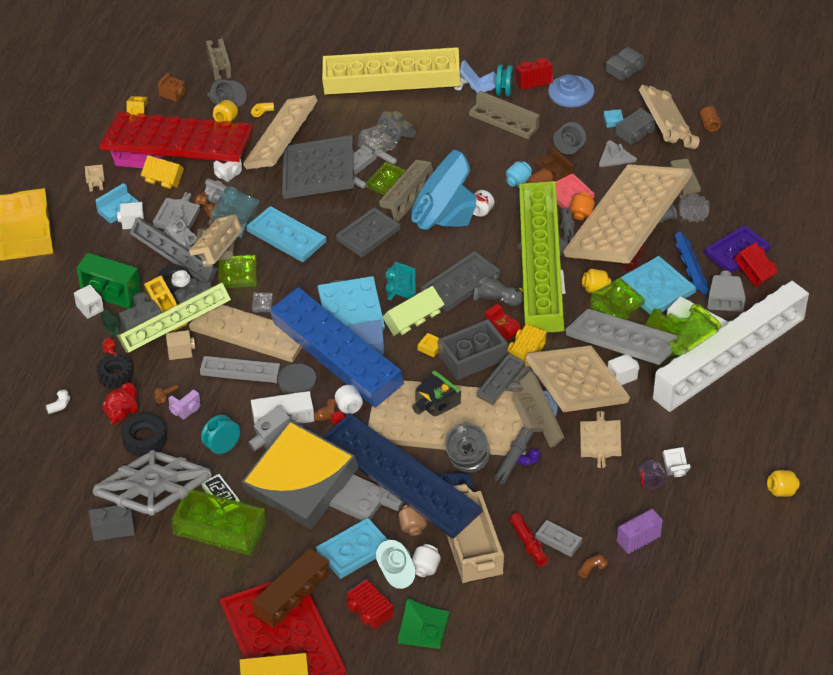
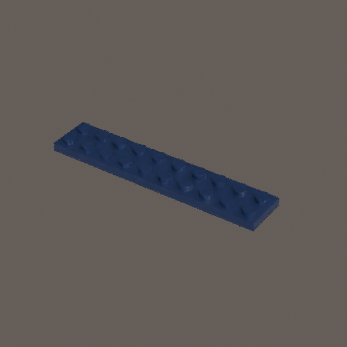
M350 413L322 437L353 454L359 466L358 470L452 539L483 512L480 505Z

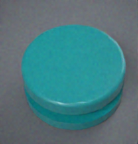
M499 64L496 75V96H501L502 89L505 88L506 97H511L513 66L508 65L507 69H504V65Z
M226 415L215 416L203 428L201 434L202 443L213 453L224 454L236 445L240 437V427Z

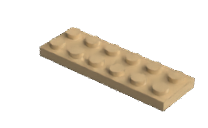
M315 95L288 99L244 161L243 165L246 169L272 167L277 163V160L284 153L285 148L292 141V138L299 131L300 126L318 100Z
M220 305L196 317L189 324L191 331L292 363L302 349L298 343L273 323V320L225 305Z

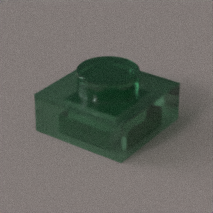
M108 310L101 312L103 327L113 337L119 334L118 325L120 323L118 318Z

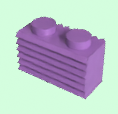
M650 509L618 526L616 540L630 554L637 550V548L644 547V544L647 545V543L654 541L657 537H661L663 520L653 509Z

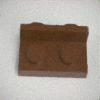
M554 146L549 147V155L536 160L534 164L538 170L542 168L549 170L553 175V181H558L573 174L574 169L572 162L564 157Z

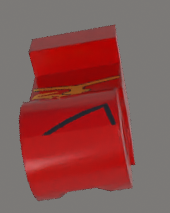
M498 303L485 311V320L489 319L505 340L511 339L517 334L519 329L521 330L520 324L514 318L504 313L503 307Z

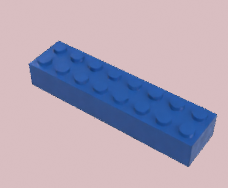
M299 287L270 309L273 323L344 383L353 385L359 391L362 398L374 408L404 385L402 372L399 368Z

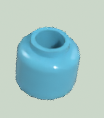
M515 162L506 171L507 183L511 187L516 186L519 188V184L526 183L532 175L531 167L526 162Z

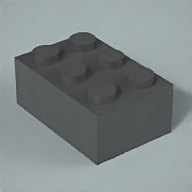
M489 319L438 339V356L456 380L498 364L508 355V343Z

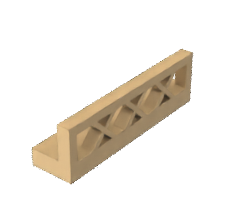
M237 215L217 218L189 250L190 255L204 253L209 265L216 263L243 231Z

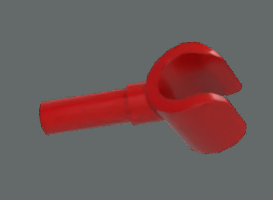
M111 338L103 342V351L116 356L117 354L113 350L116 345Z
M336 411L331 414L332 418H330V421L333 425H337L345 418L344 414L341 411Z

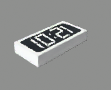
M220 474L202 483V488L222 514L240 505V500Z

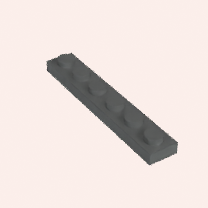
M141 217L135 218L130 231L132 236L174 264L187 268L189 273L198 280L212 284L218 268L215 266L204 267L202 259L197 255L191 256L188 248Z

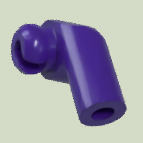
M532 449L528 455L521 454L516 463L523 466L537 463L540 460L539 456L541 453L538 449Z

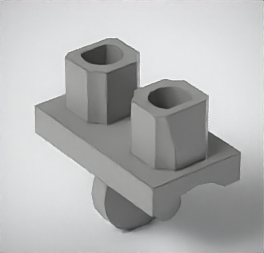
M207 179L205 182V192L208 195L209 202L213 204L218 202L226 207H232L233 201L237 197V189L226 187L218 180Z
M179 217L164 228L172 239L189 250L196 242L197 237L189 230L184 221Z

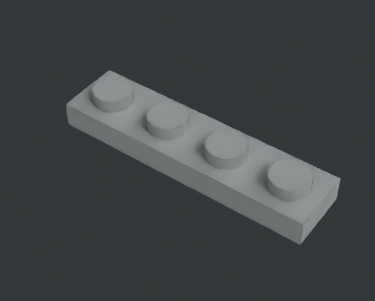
M204 356L200 368L201 376L277 383L280 373V363Z

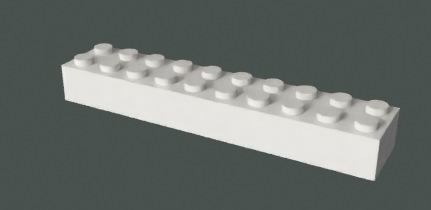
M793 281L782 285L779 290L769 294L760 303L754 304L748 311L742 312L739 317L729 321L720 330L714 331L711 336L701 340L693 348L686 350L683 355L674 358L665 367L659 368L655 374L653 399L667 411L671 412L803 321L809 293Z

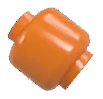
M579 192L574 195L569 207L573 218L577 220L588 218L593 212L595 202L588 193Z

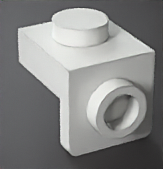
M241 159L240 162L227 161L225 164L217 160L214 162L215 175L227 182L242 171Z
M683 447L662 452L667 476L682 477L690 470L691 467L690 464H687Z

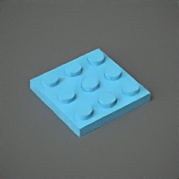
M660 256L616 280V285L652 317L668 309L680 296L685 299L696 292V287Z
M373 276L318 285L321 306L346 326L382 320V330L385 329Z

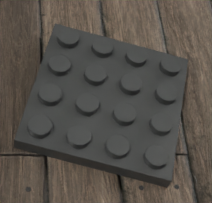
M352 135L287 145L283 153L282 187L284 199L354 188V139Z

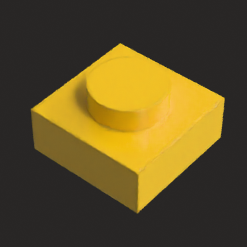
M427 333L419 342L418 350L435 357L438 353V339L440 338Z

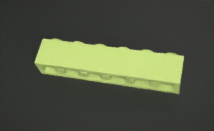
M219 283L117 336L127 353L231 299L223 283Z

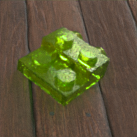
M621 278L591 294L592 310L624 320L630 318V312L645 304V298Z

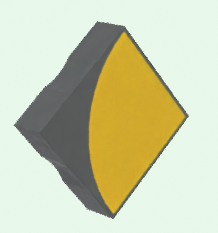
M290 420L243 479L242 484L246 493L270 507L279 509L292 520L312 530L328 509L332 499L344 488L359 466L353 454Z

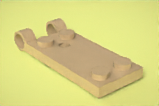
M642 85L639 91L659 126L664 140L676 143L678 138L684 141L686 148L696 149L699 145V137L691 134L689 126L681 116L671 98V94L665 90H658L653 86Z

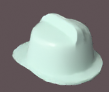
M396 540L382 542L376 551V559L387 581L395 588L403 589L413 583L416 572L409 550Z

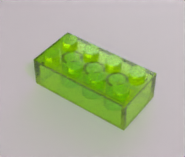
M197 490L187 493V496L181 500L171 519L174 535L251 556L266 526L265 509Z

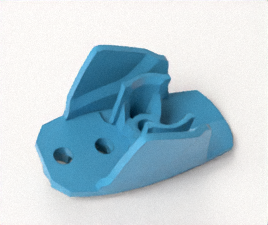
M453 150L432 173L419 192L412 207L411 215L412 221L417 223L419 229L429 230L434 224L451 227L467 226L476 206L477 196L463 185L470 172V168L462 152Z

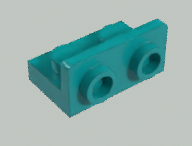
M395 262L391 268H388L385 276L387 278L385 289L387 299L392 300L395 294L410 299L416 295L415 268Z

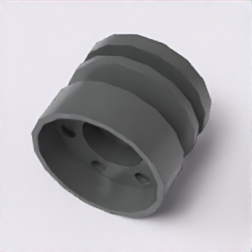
M470 423L459 424L447 434L445 441L446 452L454 468L469 474L476 473L487 465L491 452L487 437L481 428ZM470 449L473 450V452H468V454H466V452H465L466 450H467V451H469Z

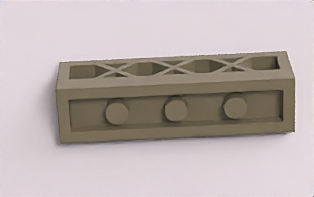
M482 91L477 93L476 105L469 111V116L526 139H530L539 128V114ZM481 109L485 111V113H478L477 111ZM498 116L500 119H493L491 117ZM513 122L515 125H508L506 123ZM528 128L530 130L528 132H525L521 129Z
M415 160L379 201L380 207L391 209L394 221L399 222L414 205L419 192L427 182V174L429 179L434 172L431 162Z

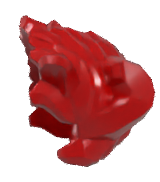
M130 382L123 384L121 388L113 390L106 396L102 410L111 419V425L117 421L122 422L129 413H137V392L135 386Z

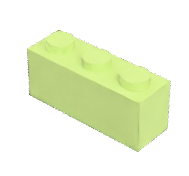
M431 286L387 311L382 318L394 336L399 333L404 335L411 330V326L416 325L418 327L426 322L425 318L429 316L433 318L440 314V309L445 304L434 287Z

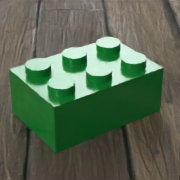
M87 253L77 266L80 289L91 285L102 297V301L129 309L134 305V295L141 293L138 268Z

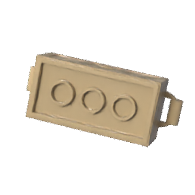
M466 484L453 486L461 493L468 492L464 493V495L480 505L483 510L454 539L446 534L462 583L502 575L504 554L481 491L472 492Z

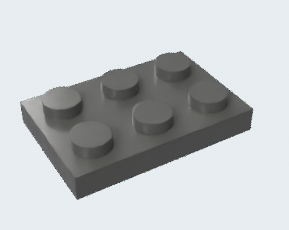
M374 207L336 234V240L360 257H364L398 232L400 224Z

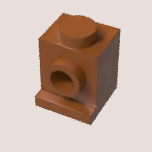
M166 73L158 82L159 96L175 102L184 96L186 92L185 82L171 77L169 73Z

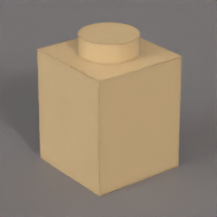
M189 330L166 333L169 360L192 357L191 349H195L194 338H190Z

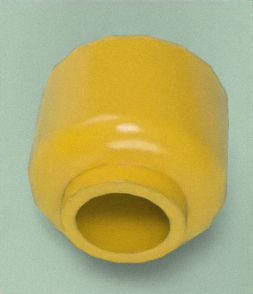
M230 100L221 101L213 109V117L217 122H232L238 116V108Z
M590 269L587 273L583 274L582 287L588 293L603 294L606 289L610 288L611 279L608 278L606 271Z
M777 470L768 477L767 487L776 497H791L799 488V479L790 470Z

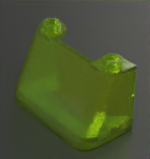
M692 304L689 310L691 312L690 316L680 319L672 313H669L668 316L661 313L662 310L659 308L653 309L645 324L647 327L678 336L676 340H671L669 344L672 351L670 355L687 354L717 334L722 326L714 316L699 304Z

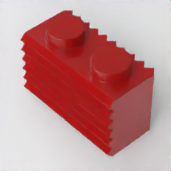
M539 58L535 62H522L521 65L515 66L516 83L521 90L553 83V64L546 58Z
M756 242L740 251L734 258V261L739 264V267L748 276V279H750L755 288L772 279L778 273L775 263L768 259L764 249L758 246Z
M368 579L346 593L348 609L351 612L355 611L365 626L369 625L373 630H376L377 627L379 628L380 625L393 618V604L376 587L371 585Z

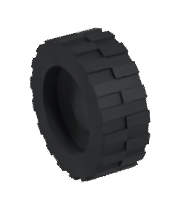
M147 413L137 414L125 421L124 426L121 428L123 446L131 455L141 457L149 453L150 450L160 452L162 447L165 446L167 440L165 425L158 416ZM141 430H151L154 433V436L148 440L140 441L134 438V434Z

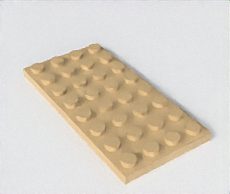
M628 164L564 249L565 257L630 263L691 178V169Z
M403 380L404 385L376 408L372 406L368 424L370 428L394 445L446 450L445 441L451 429L459 424L470 423L483 430L492 455L507 456L511 449L512 441L516 440L521 428L525 427L513 398L517 394L525 393L505 390L496 403L491 405L477 397V391L480 388L454 385L461 390V404L434 417L426 410L418 415L412 408V405L416 403L415 390L422 382Z

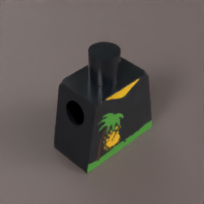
M434 370L416 388V403L412 405V408L418 415L426 410L432 416L437 417L461 404V390Z

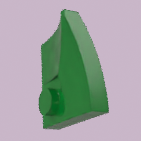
M407 599L398 643L441 649L450 619V611L435 609Z

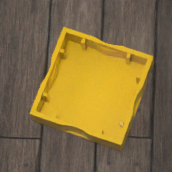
M45 188L0 195V261L52 254L53 245Z

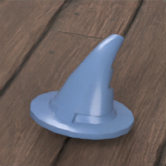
M566 74L550 83L548 93L553 102L561 106L580 107L587 104L593 98L594 87L584 77Z

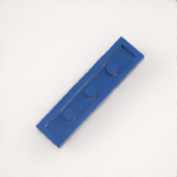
M680 231L675 234L677 240L675 245L682 252V261L688 266L686 271L693 279L691 283L696 287V291L700 290L703 295H706L710 292L707 281L690 241Z

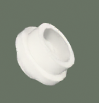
M184 270L177 271L172 275V284L174 286L184 287L191 280L190 275Z

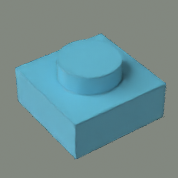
M621 110L604 111L603 117L607 128L616 127V124L623 120Z

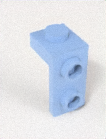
M465 60L461 62V76L469 82L470 87L477 93L479 91H491L496 87V74L494 72L479 78Z

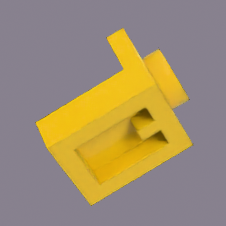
M131 96L127 100V112L133 115L138 113L145 114L148 97Z

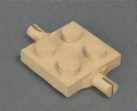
M601 411V417L600 412H596V421L580 422L581 457L597 458L598 468H601V462L602 468L606 466L605 458L621 456L620 420L604 421L605 413Z

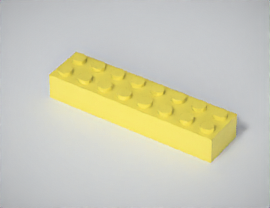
M459 48L323 56L322 80L324 94L461 86Z

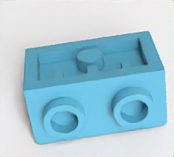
M123 183L96 199L97 212L109 223H113L118 220L117 212L120 211V204L136 203L139 201L127 192V185Z

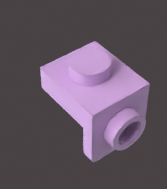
M192 390L180 401L173 396L168 398L171 413L175 416L178 415L183 420L201 407L199 393L195 390Z

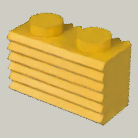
M147 155L141 176L145 178V182L155 185V182H158L167 189H171V187L178 188L184 168L179 164Z
M526 324L522 330H518L515 342L509 344L508 353L525 362V366L531 368L525 360L528 353L541 352L546 344L547 332Z

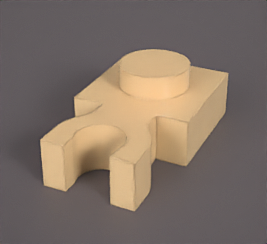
M103 165L85 166L86 182L89 183L90 192L93 191L94 186H99L100 190H103Z

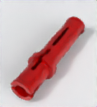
M520 513L511 515L509 522L524 543L526 552L532 556L538 567L547 564L549 559L542 550L540 541L536 540L522 515Z

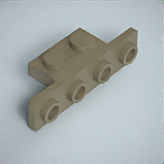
M532 371L520 381L525 394H517L513 401L525 427L528 428L527 432L529 430L532 432L543 431L550 448H552L564 438V435Z

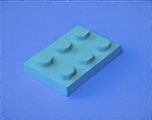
M366 518L320 544L316 549L318 554L329 560V567L342 579L376 559L378 546L388 539L369 518Z

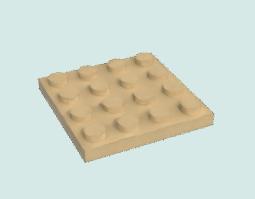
M592 346L528 353L525 360L563 412L628 403L630 396Z

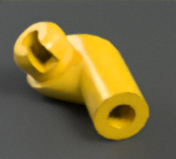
M257 103L252 108L251 114L254 117H260L266 111H274V103Z

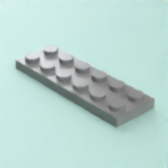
M591 309L583 312L565 329L566 336L658 365L682 343L680 336Z

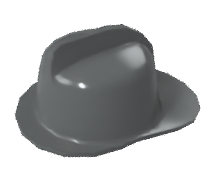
M216 80L213 82L207 97H210L215 105L221 101L230 100L237 107H240L245 103L247 94L243 85L237 81Z
M575 122L564 124L553 135L555 147L566 155L575 153L586 141L585 130Z

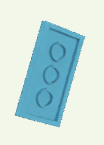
M271 206L247 225L249 233L301 262H304L326 243V236Z

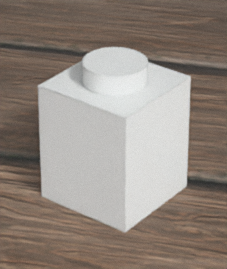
M142 202L120 204V211L117 212L118 222H122L123 229H131L136 217L144 219Z
M91 285L74 292L76 306L87 319L104 311L102 297Z
M625 354L608 361V368L618 382L623 385L637 379L639 364L631 356Z

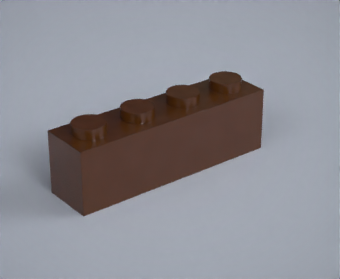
M309 548L252 601L254 615L271 627H274L278 622H282L293 608L295 609L299 606L301 600L310 595L321 581H325L330 574L329 560Z

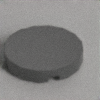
M300 363L284 367L278 375V386L283 393L312 392V389L317 384L315 371L308 365Z

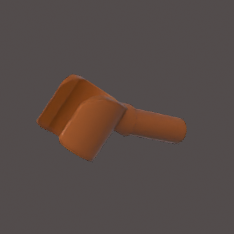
M176 384L164 390L157 388L155 390L156 396L154 397L158 404L164 403L167 400L166 395L179 389Z

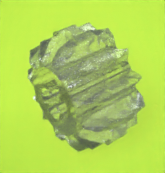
M691 193L690 196L684 195V198L679 202V215L683 216V220L689 219V222L695 221L698 223L699 220L704 221L708 217L709 201L705 199V196L700 197L699 193L697 195Z

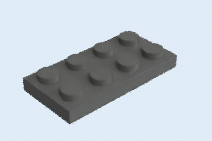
M474 251L423 285L421 292L433 286L445 304L442 309L447 312L474 294L475 287H478L479 281L484 276L492 278L494 274H500L501 270Z

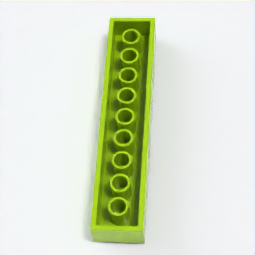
M556 181L519 184L525 325L535 326V328L545 330L546 332L564 331Z

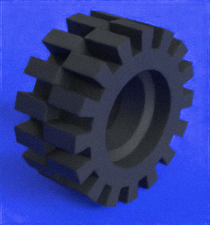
M118 353L116 356L110 354L109 358L107 355L104 356V360L100 359L97 364L99 382L103 387L106 386L107 389L113 387V390L117 389L118 386L121 388L128 381L131 382L133 369L130 359H126L125 355L121 357ZM112 370H122L114 374L109 373Z

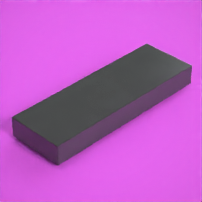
M508 354L477 391V397L494 405L525 367V362Z

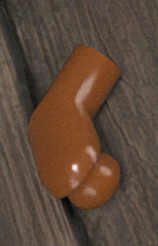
M206 192L198 194L194 201L195 204L200 206L207 205L208 195H206Z

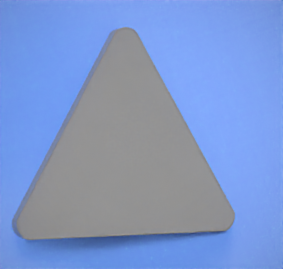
M608 141L599 162V167L636 162L637 158L624 150L621 144L618 146L614 142Z

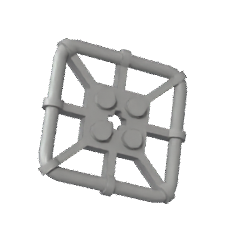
M150 450L149 453L127 466L123 465L116 473L94 485L93 493L95 496L116 503L121 508L127 507L144 514H149V516H154L155 513L163 510L176 500L185 498L187 493L211 478V470L188 462L183 457L176 458L162 452ZM160 460L169 464L163 467L157 465L156 461ZM149 461V465L145 466L141 470H136L137 468H139L140 466ZM193 479L184 486L175 484L179 481ZM127 489V491L121 494L120 496L111 493V491ZM166 490L172 493L155 504V497ZM139 494L148 497V506L131 499Z

